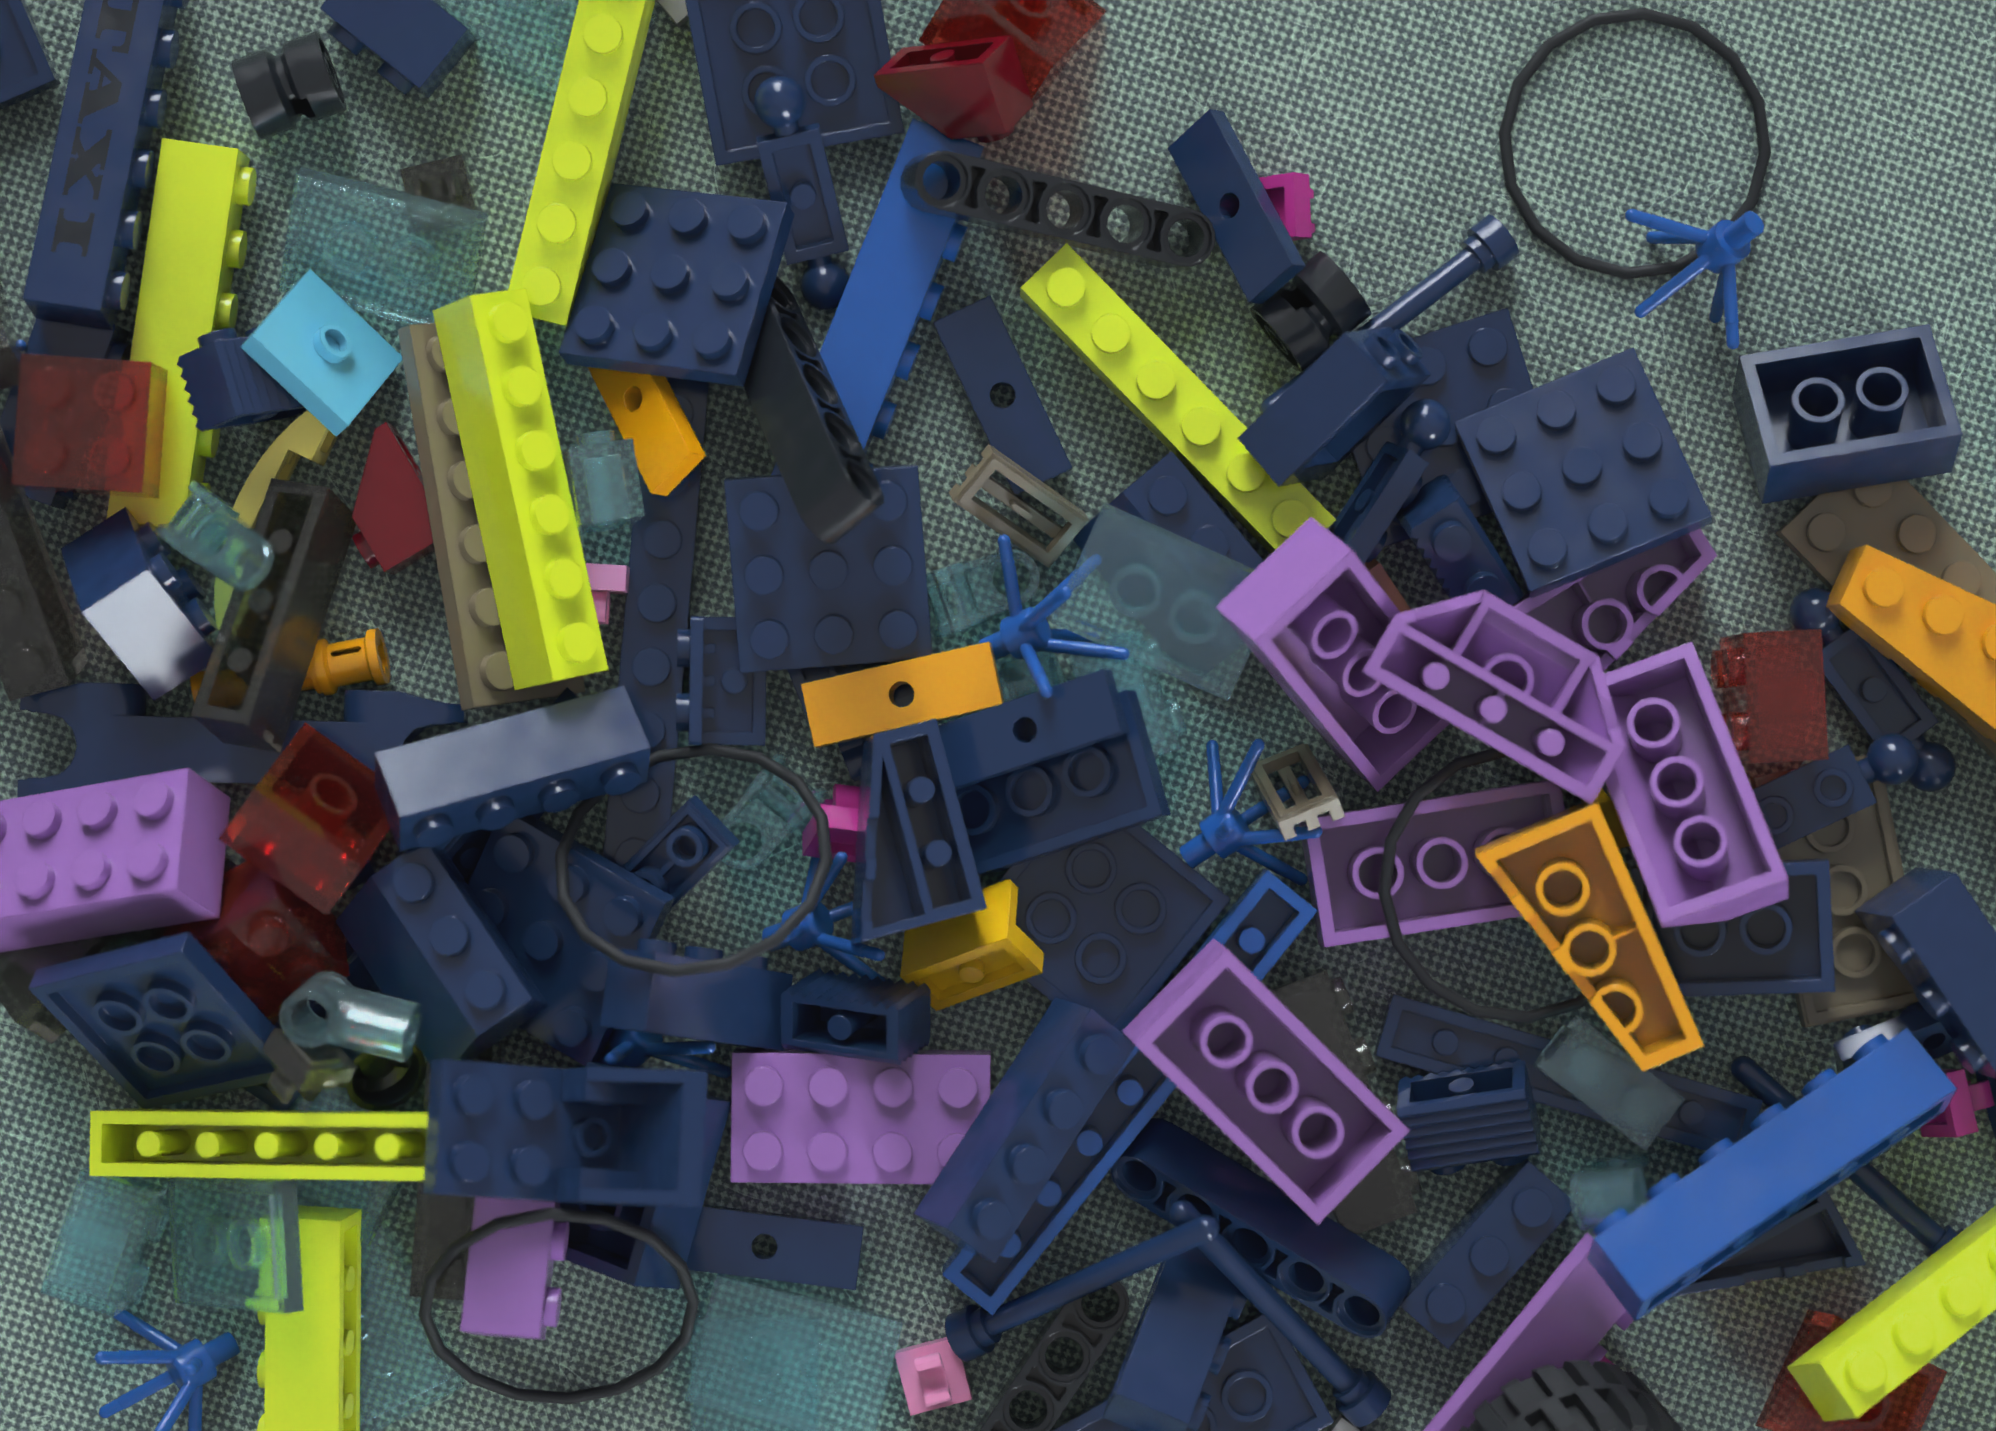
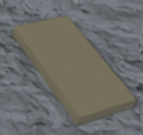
M1866 754L1855 756V758L1859 761L1865 758ZM1794 769L1751 777L1752 789ZM1878 780L1869 784L1877 803L1777 849L1781 860L1825 858L1829 860L1835 992L1794 993L1801 1027L1807 1028L1901 1009L1918 1002L1911 984L1854 912L1855 909L1904 876L1886 784Z

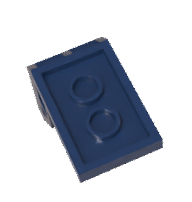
M451 1059L432 1060L423 1194L605 1206H700L708 1072L680 1069L601 1067L560 1069Z

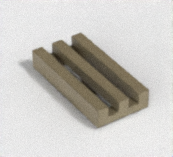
M988 444L981 452L983 459L977 466L972 463L965 472L966 480L961 486L956 483L948 493L953 502L999 534L1008 535L1013 544L1050 568L1089 519L1083 510ZM995 470L1068 522L1062 527L995 480L991 475ZM980 488L984 489L1052 537L1053 540L1048 546L1044 545L974 495Z
M1307 743L1300 744L1257 762L1251 774L1253 782L1284 841L1297 836L1293 825L1304 821L1309 831L1321 827L1317 815L1328 812L1333 821L1345 817L1337 794ZM1298 762L1301 763L1318 794L1317 797L1308 800L1290 765ZM1277 771L1295 806L1285 808L1268 774Z

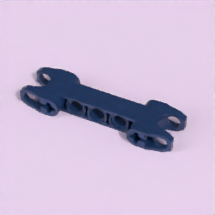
M81 682L50 690L21 692L20 710L48 713L63 718L73 729L77 747L72 763L60 774L45 778L18 779L17 798L190 768L208 782L341 786V818L387 820L375 790V753L410 744L427 728L438 725L468 723V710L462 711L461 704L433 701L400 691L345 690L344 722L146 716L147 692L141 684Z

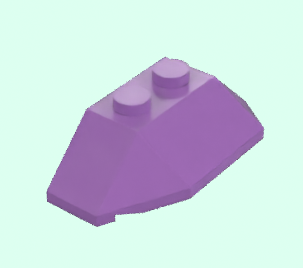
M1485 590L1394 614L1361 671L1425 710L1590 804H1593L1625 749L1599 656Z

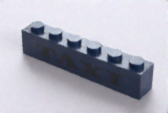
M85 0L23 295V300L37 319L112 330L116 310L124 311L127 306L130 294L129 272H124L128 250H136L141 240L143 216L141 211H137L141 188L149 189L154 176L155 154L154 151L149 150L153 128L161 129L166 117L167 93L165 90H161L165 68L173 69L178 58L179 33L177 30H173L177 9H186L189 0Z

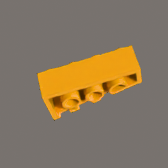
M1869 545L1850 549L1829 594L1826 607L1842 623L1888 660L1892 659L1917 680L1916 682L1934 697H1939L1967 720L1966 723L1986 739L1990 738L1996 743V604Z
M1596 798L1593 804L1586 801L1475 848V856L1489 874L1493 876L1526 922L1531 925L1566 974L1571 977L1589 1000L1592 1007L1642 1072L1704 1046Z

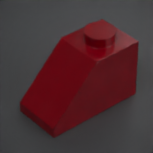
M1011 35L904 47L874 74L878 88L951 140L977 137L978 141L982 143L1001 140L1014 132V125L1034 106Z
M385 422L375 428L352 514V518L360 532L353 535L352 538L363 559L371 569L381 565L384 572L395 575L431 554L435 549L422 472L396 427Z

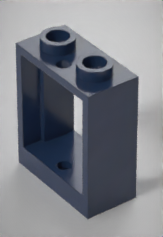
M1391 327L1345 332L1238 439L1279 487L1325 478L1432 374L1419 361L1423 357L1419 346L1410 336L1399 329L1393 331Z

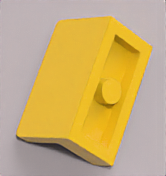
M1010 879L982 888L987 906L986 909L905 930L900 977L907 984L914 981L918 987L926 983L931 989V1007L935 1011L1043 973L1044 952L1016 925L1018 887Z

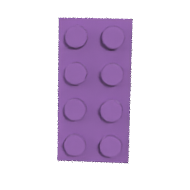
M1312 517L1215 607L1333 752L1377 792L1450 724L1361 672L1394 614L1400 613V611L1353 550Z
M190 768L1 800L0 953L219 918L231 798Z
M1540 780L1422 799L1396 845L1390 893L1402 935L1521 917L1522 915L1510 901L1507 894L1475 856V848L1564 811L1562 788L1549 780ZM1406 802L1344 811L1345 817L1335 821L1331 819L1329 814L1319 815L1317 817L1323 830L1321 837L1302 840L1312 906L1318 910L1314 915L1318 945L1325 948L1390 937L1378 890L1385 838ZM1304 821L1299 823L1300 827L1306 826Z
M1214 938L1122 1030L1317 1225L1410 1131L1226 947Z
M736 1048L732 1052L731 1183L933 1184L990 1098L991 1050H918L917 1054L913 1053L912 1058L908 1057L907 1061H902L901 1065L787 1048H784L783 1051L760 1048Z

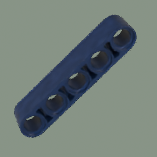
M1151 1118L1111 1167L1112 1180L1123 1194L1174 1226L1176 1225L1170 1219L1169 1210L1171 1205L1178 1200H1186L1202 1215H1209L1215 1218L1219 1225V1233L1269 1284L1356 1336L1363 1338L1380 1336L1386 1330L1410 1291L1412 1284L1410 1273L1395 1257L1327 1216L1317 1225L1281 1188L1167 1120Z

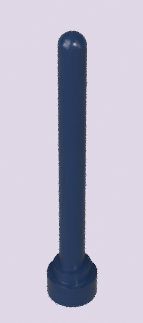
M1490 214L1467 230L1468 238L1461 243L1462 251L1356 331L1391 327L1393 331L1395 329L1400 330L1476 271L1485 273L1491 268L1499 271L1519 255V249L1515 240L1497 218ZM1309 367L1266 398L1260 407L1261 414Z
M1738 1056L1732 1061L1730 1067L1732 1075L1758 1099L1763 1100V1103L1768 1108L1781 1103L1787 1109L1799 1101L1750 1057ZM1870 1163L1847 1177L1925 1246L1923 1254L1927 1257H1930L1964 1230L1955 1231L1950 1225L1942 1228Z
M1186 1200L1174 1202L1169 1210L1170 1219L1176 1226L1202 1216ZM1219 1232L1213 1240L1197 1246L1333 1386L1332 1394L1336 1398V1408L1353 1426L1364 1427L1375 1421L1385 1411L1391 1400V1390L1372 1371L1363 1372L1360 1368H1351Z
M1209 1215L1197 1217L1000 1305L993 1315L983 1307L979 1308L973 1304L947 1315L945 1319V1333L954 1353L961 1360L970 1362L993 1351L995 1343L1001 1340L1003 1332L1213 1240L1219 1232L1218 1222Z

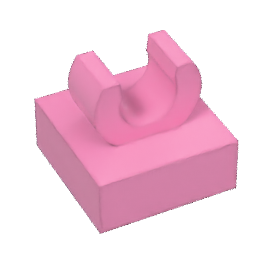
M586 563L598 623L609 625L610 594L629 593L630 567L627 565Z
M947 1337L895 1350L894 1355L910 1416L972 1400V1392L964 1362L954 1353Z

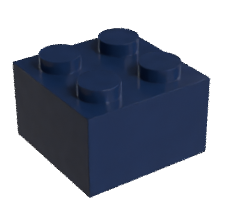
M124 507L60 549L81 613L153 700L158 699L220 659L211 634L217 631L218 627L205 605L201 602L206 598L202 587L186 566L177 571L166 558L171 554L167 543L150 521L140 526L128 509Z

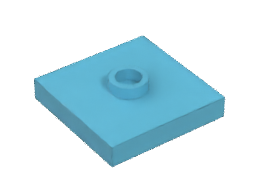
M311 269L294 284L240 346L336 437L350 425L403 360L399 352Z

